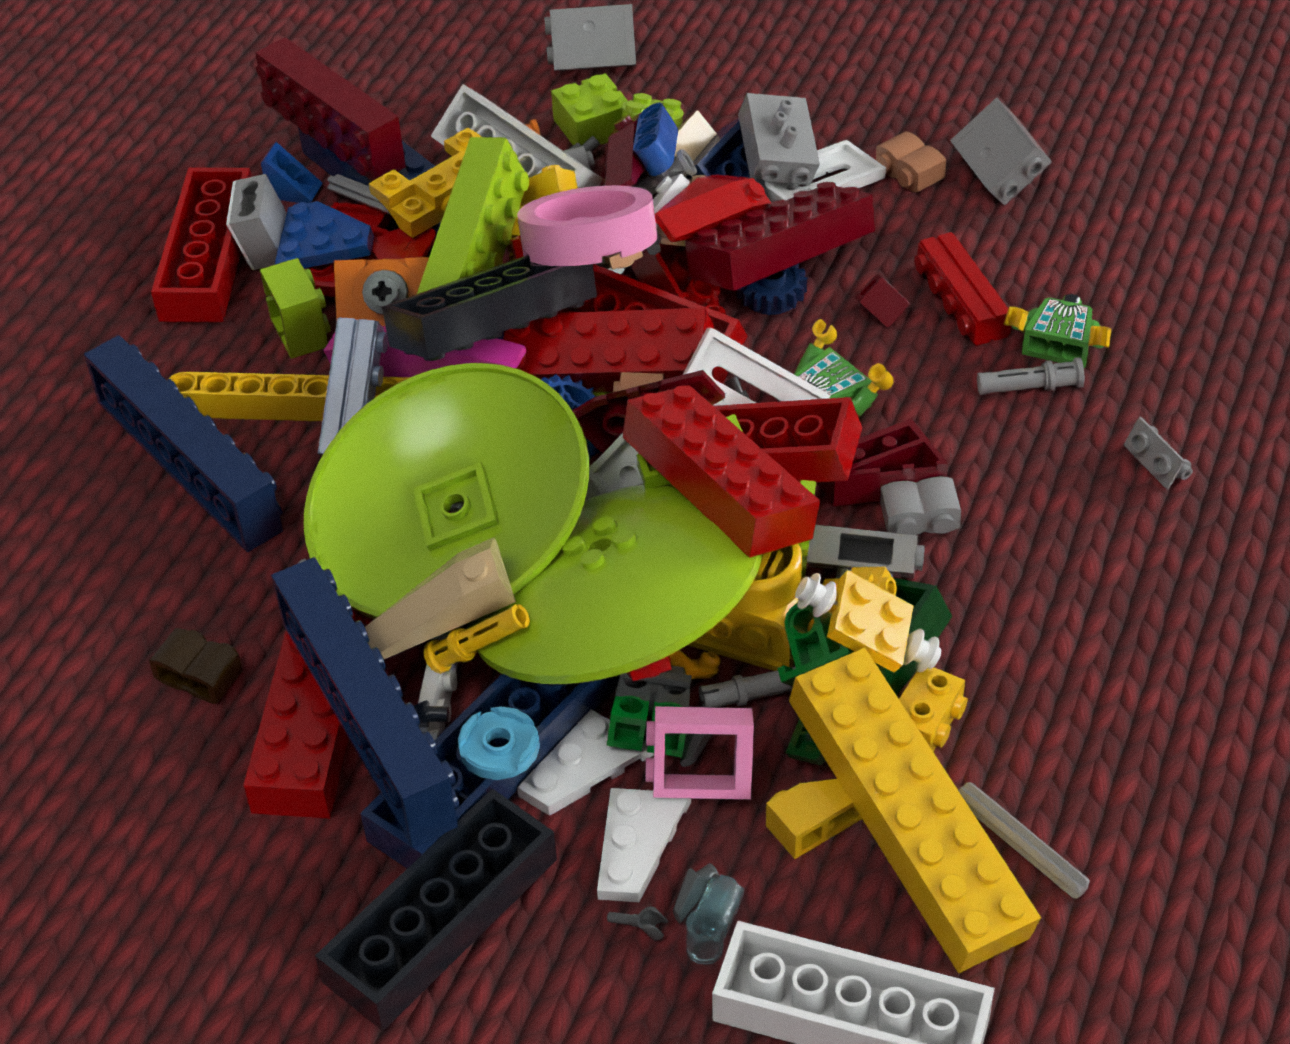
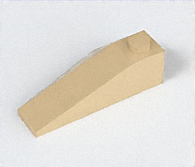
M493 537L456 554L365 626L370 648L377 647L383 659H386L515 603V597L495 538Z

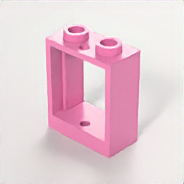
M655 706V721H647L646 746H654V758H646L645 782H653V798L751 800L754 733L752 708ZM665 733L735 735L734 775L664 774Z

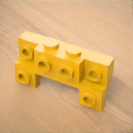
M466 128L444 141L445 151L452 157L414 179L408 180L393 169L369 183L370 194L386 207L399 228L410 237L414 238L442 221L470 137H482L470 128Z

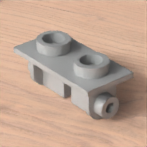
M1139 417L1124 446L1166 489L1170 488L1175 478H1181L1182 480L1189 478L1193 473L1191 462L1183 459L1158 434L1159 431L1156 427L1150 426L1142 417Z

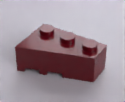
M911 418L860 437L848 481L816 482V484L833 506L878 502L881 499V486L896 481H913L917 483L931 477H947L948 463Z

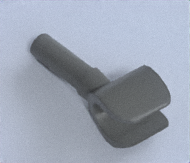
M652 906L646 907L639 914L609 912L607 915L608 922L639 927L655 941L662 939L664 936L655 925L660 922H669Z

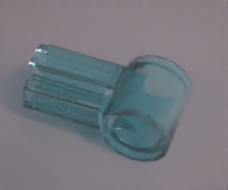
M721 874L719 877L710 878L696 910L687 917L686 952L690 959L698 964L714 963L723 955L724 940L744 897V888L737 884L734 878Z

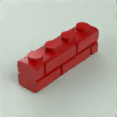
M949 232L938 235L936 239L935 237L920 240L917 255L914 257L916 270L919 274H925L931 292L939 294L942 298L946 313L954 315L960 333L968 335L975 346L989 343L991 339L996 341L1007 338L1011 332V326L1004 325L1009 308L956 236Z

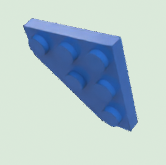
M319 201L297 203L292 207H288L275 265L298 258L303 268L334 263V260H349L369 256L372 251L374 234L370 225Z

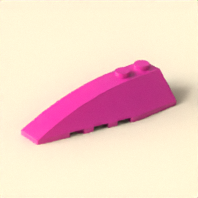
M335 333L323 350L330 364ZM497 338L490 340L482 339L474 342L472 348L452 350L445 353V357L440 360L425 361L423 357L407 355L404 351L389 347L388 342L386 353H381L379 366H383L384 377H413L433 369L466 363H489L517 368L526 353V348L524 345Z

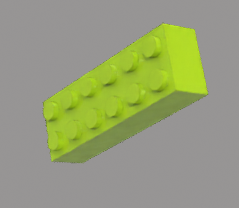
M470 137L417 294L503 264V256L512 238L511 231L515 219L518 218L517 213L520 210V203L524 191H527L529 186L528 174L524 171L516 152L513 151L506 137Z

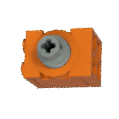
M429 257L334 260L336 319L342 317L354 318L356 320H375L382 326H385L382 306L417 294Z

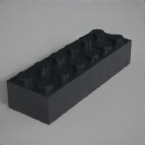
M524 256L382 306L389 347L404 351L407 355L423 357L425 361H436L444 358L445 353L452 350L472 348L476 341L499 338L502 336L503 331L528 327L530 321L535 319L555 317L559 310L581 307L585 304L584 301L597 297L593 264L548 266L530 262V257Z
M491 789L457 821V828L442 835L315 955L322 983L382 1031L557 860L554 831L494 789Z

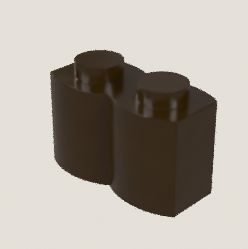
M180 628L173 630L149 660L155 679L171 688L185 690L194 697L212 704H218L243 671L239 654L234 647L227 643L206 641L205 637L199 632Z

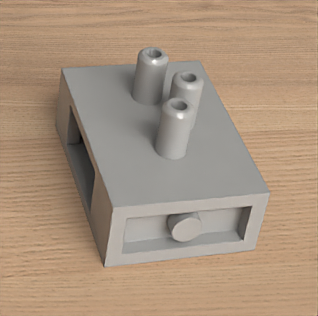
M632 4L550 10V17H544L546 35H552V47H547L548 65L554 64V71L636 65Z
M747 93L738 117L750 178L755 180L763 179L765 182L810 185L820 162L806 98Z
M997 97L950 140L988 191L1004 205L1052 163L1051 159L1017 117Z
M815 525L813 539L809 541L807 563L813 568L837 570L836 579L840 578L847 570L851 571L852 567L884 566L887 567L891 577L914 579L915 570H923L925 549L924 545H918L917 535Z

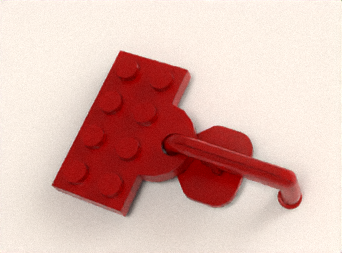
M334 202L331 208L370 225L373 231L374 241L371 255L349 260L426 257L436 239V233L433 228L427 229L414 238L410 237L400 228L389 232L386 227L392 220V215L367 205ZM334 263L304 268V270L310 269L314 278L315 289L320 288L323 296L336 297Z

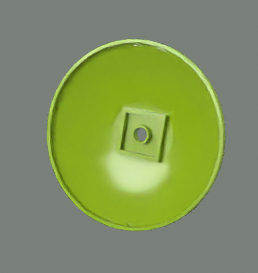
M466 363L433 369L406 379L378 395L352 416L340 429L322 455L312 476L304 508V535L310 559L315 557L323 570L329 569L337 584L336 592L338 596L345 594L353 610L366 617L375 619L456 554L494 537L497 541L513 594H516L535 579L557 556L572 533L582 511L588 489L590 470L588 448L580 423L570 406L558 392L534 375L516 368L489 363ZM460 501L464 502L463 507L459 511L449 513L453 504Z
M644 484L609 491L585 500L578 521L564 546L535 579L514 594L515 603L467 623V629L511 608L515 604H520L529 614V626L477 650L479 656L490 667L511 678L540 684L583 683L621 675L673 654L701 637L719 623L740 602L750 588L760 567L762 554L749 558L717 525L702 514L672 484L646 489Z

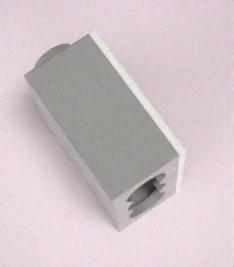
M266 174L233 181L226 225L252 270L275 265L287 214Z

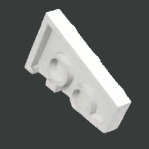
M591 709L517 787L518 797L550 816L590 793V787L609 776L612 779L625 772L626 766L638 759L643 762L646 758L654 756V753L647 752L645 740H643L642 751L606 746L610 720Z
M611 788L597 887L598 900L640 902L660 864L659 858L668 841H672L682 814L687 812L691 804V798H653L652 790Z

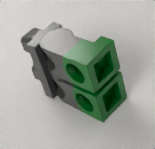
M671 665L672 670L663 672L656 677L644 678L634 682L626 673L620 675L610 717L606 746L642 751L647 716L652 717L651 721H655V706L689 707L691 675H686L684 667ZM665 733V755L682 758L686 734ZM647 746V752L654 753V746Z

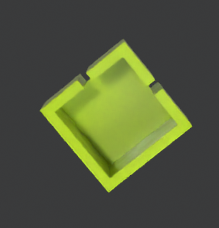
M606 73L582 80L579 86L573 83L551 90L553 119L573 146L576 143L583 145L591 136H594L601 145L608 143V138L615 129L614 123L621 119L623 104L628 100L620 90L617 91L616 85Z
M298 258L260 269L264 292L268 296L266 301L270 320L279 337H281V341L290 358L293 359L324 349L328 344L326 333L331 332L325 313L322 314V308H326L323 293L320 288L315 289V282L310 269L304 270Z

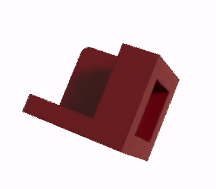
M876 274L854 297L886 327H889L910 305L879 274Z

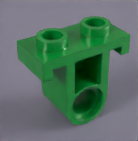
M798 603L793 605L786 613L784 620L785 631L796 668L792 669L785 665L777 668L781 683L793 687L795 677L854 652L827 637L831 613L827 612L819 617H814L811 605L806 606L804 609H799ZM814 618L813 627L808 631V624Z

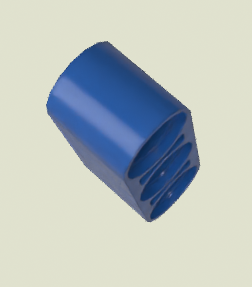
M660 102L650 105L639 115L633 145L634 152L650 176L660 175L672 166L678 137V127Z

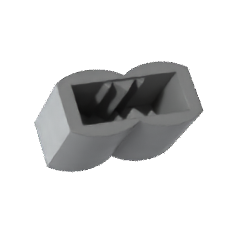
M931 477L917 483L913 481H896L881 486L880 505L887 532L917 535L922 532L943 534L960 528L961 508L953 478Z

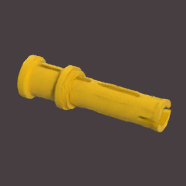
M515 604L511 608L468 629L455 628L449 632L448 637L442 640L434 639L426 643L424 646L426 663L434 672L439 674L445 673L450 670L452 664L459 661L467 662L472 660L477 650L499 641L522 628H527L530 623L529 614L522 605Z

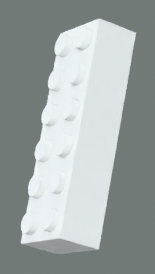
M462 84L431 134V137L443 146L446 139L466 128H470L482 137H506L529 178L541 173L542 168L546 166L560 165L563 169L575 172L578 188L599 186L603 180L595 172L464 84Z
M737 921L712 993L713 1021L795 1044H983L995 988Z

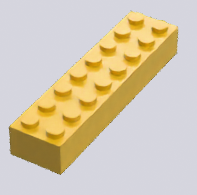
M866 648L795 677L789 699L790 704L846 794L852 800L854 807L958 974L1029 940L1041 916Z

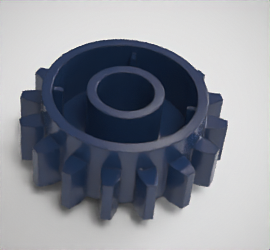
M798 263L737 289V298L743 299L745 307L748 306L751 310L761 314L776 315L787 312L792 308H796L798 301L804 300V293L807 292L805 269H799Z

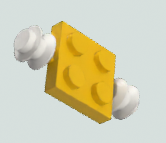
M848 570L839 578L837 591L836 583L830 581L825 586L820 584L821 576L819 573L813 574L810 578L804 577L798 585L795 597L798 598L799 609H804L806 606L811 605L814 617H819L828 611L832 612L827 633L828 638L854 652L866 648L875 663L892 672H896L903 664L907 665L912 660L916 662L915 668L919 673L924 672L927 668L932 669L937 664L941 656L939 639L932 637L928 641L924 640V630L917 629L909 634L913 605Z

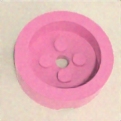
M611 185L562 191L529 202L517 213L523 255L529 256L530 262L541 265L580 266L602 263V257L619 253L620 257L624 258L643 251L657 240L652 194L638 187Z

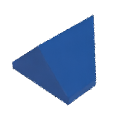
M277 142L272 145L261 162L262 172L267 175L280 200L295 203H311L323 184Z

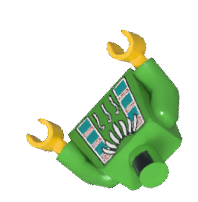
M1067 294L1062 300L1046 298L1039 308H1033L1030 311L1018 307H1009L1004 325H1010L1015 330L1024 333L1023 355L1058 363L1072 362L1074 358L1080 357L1084 368L1086 367L1089 346L1093 349H1101L1104 346L1109 348L1112 330L1109 327L1100 326L1098 321L1092 319L1093 309L1090 306L1082 305L1080 297L1074 294Z
M819 319L812 328L817 338L814 344L809 343L794 375L831 395L829 398L851 397L857 415L860 417L866 409L871 407L872 402L878 396L877 391L879 389L888 390L892 387L893 376L888 371L886 372V368L882 364L877 363L870 368L867 377L832 348L822 349L824 345L831 344L836 340L837 332L833 325H830L828 331L822 334L826 323L823 319Z

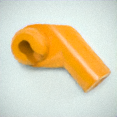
M681 650L669 655L671 665L684 667L686 675H691V679H710L719 671L717 667L720 664V658L711 651L703 652L700 659H690Z

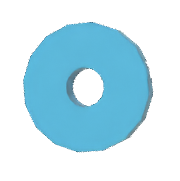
M502 706L493 707L491 712H486L482 715L481 711L472 715L462 726L458 737L461 761L467 769L481 778L492 780L513 778L526 771L536 760L540 748L538 731L529 715L518 709ZM501 737L509 740L502 747L489 745V742L495 738Z

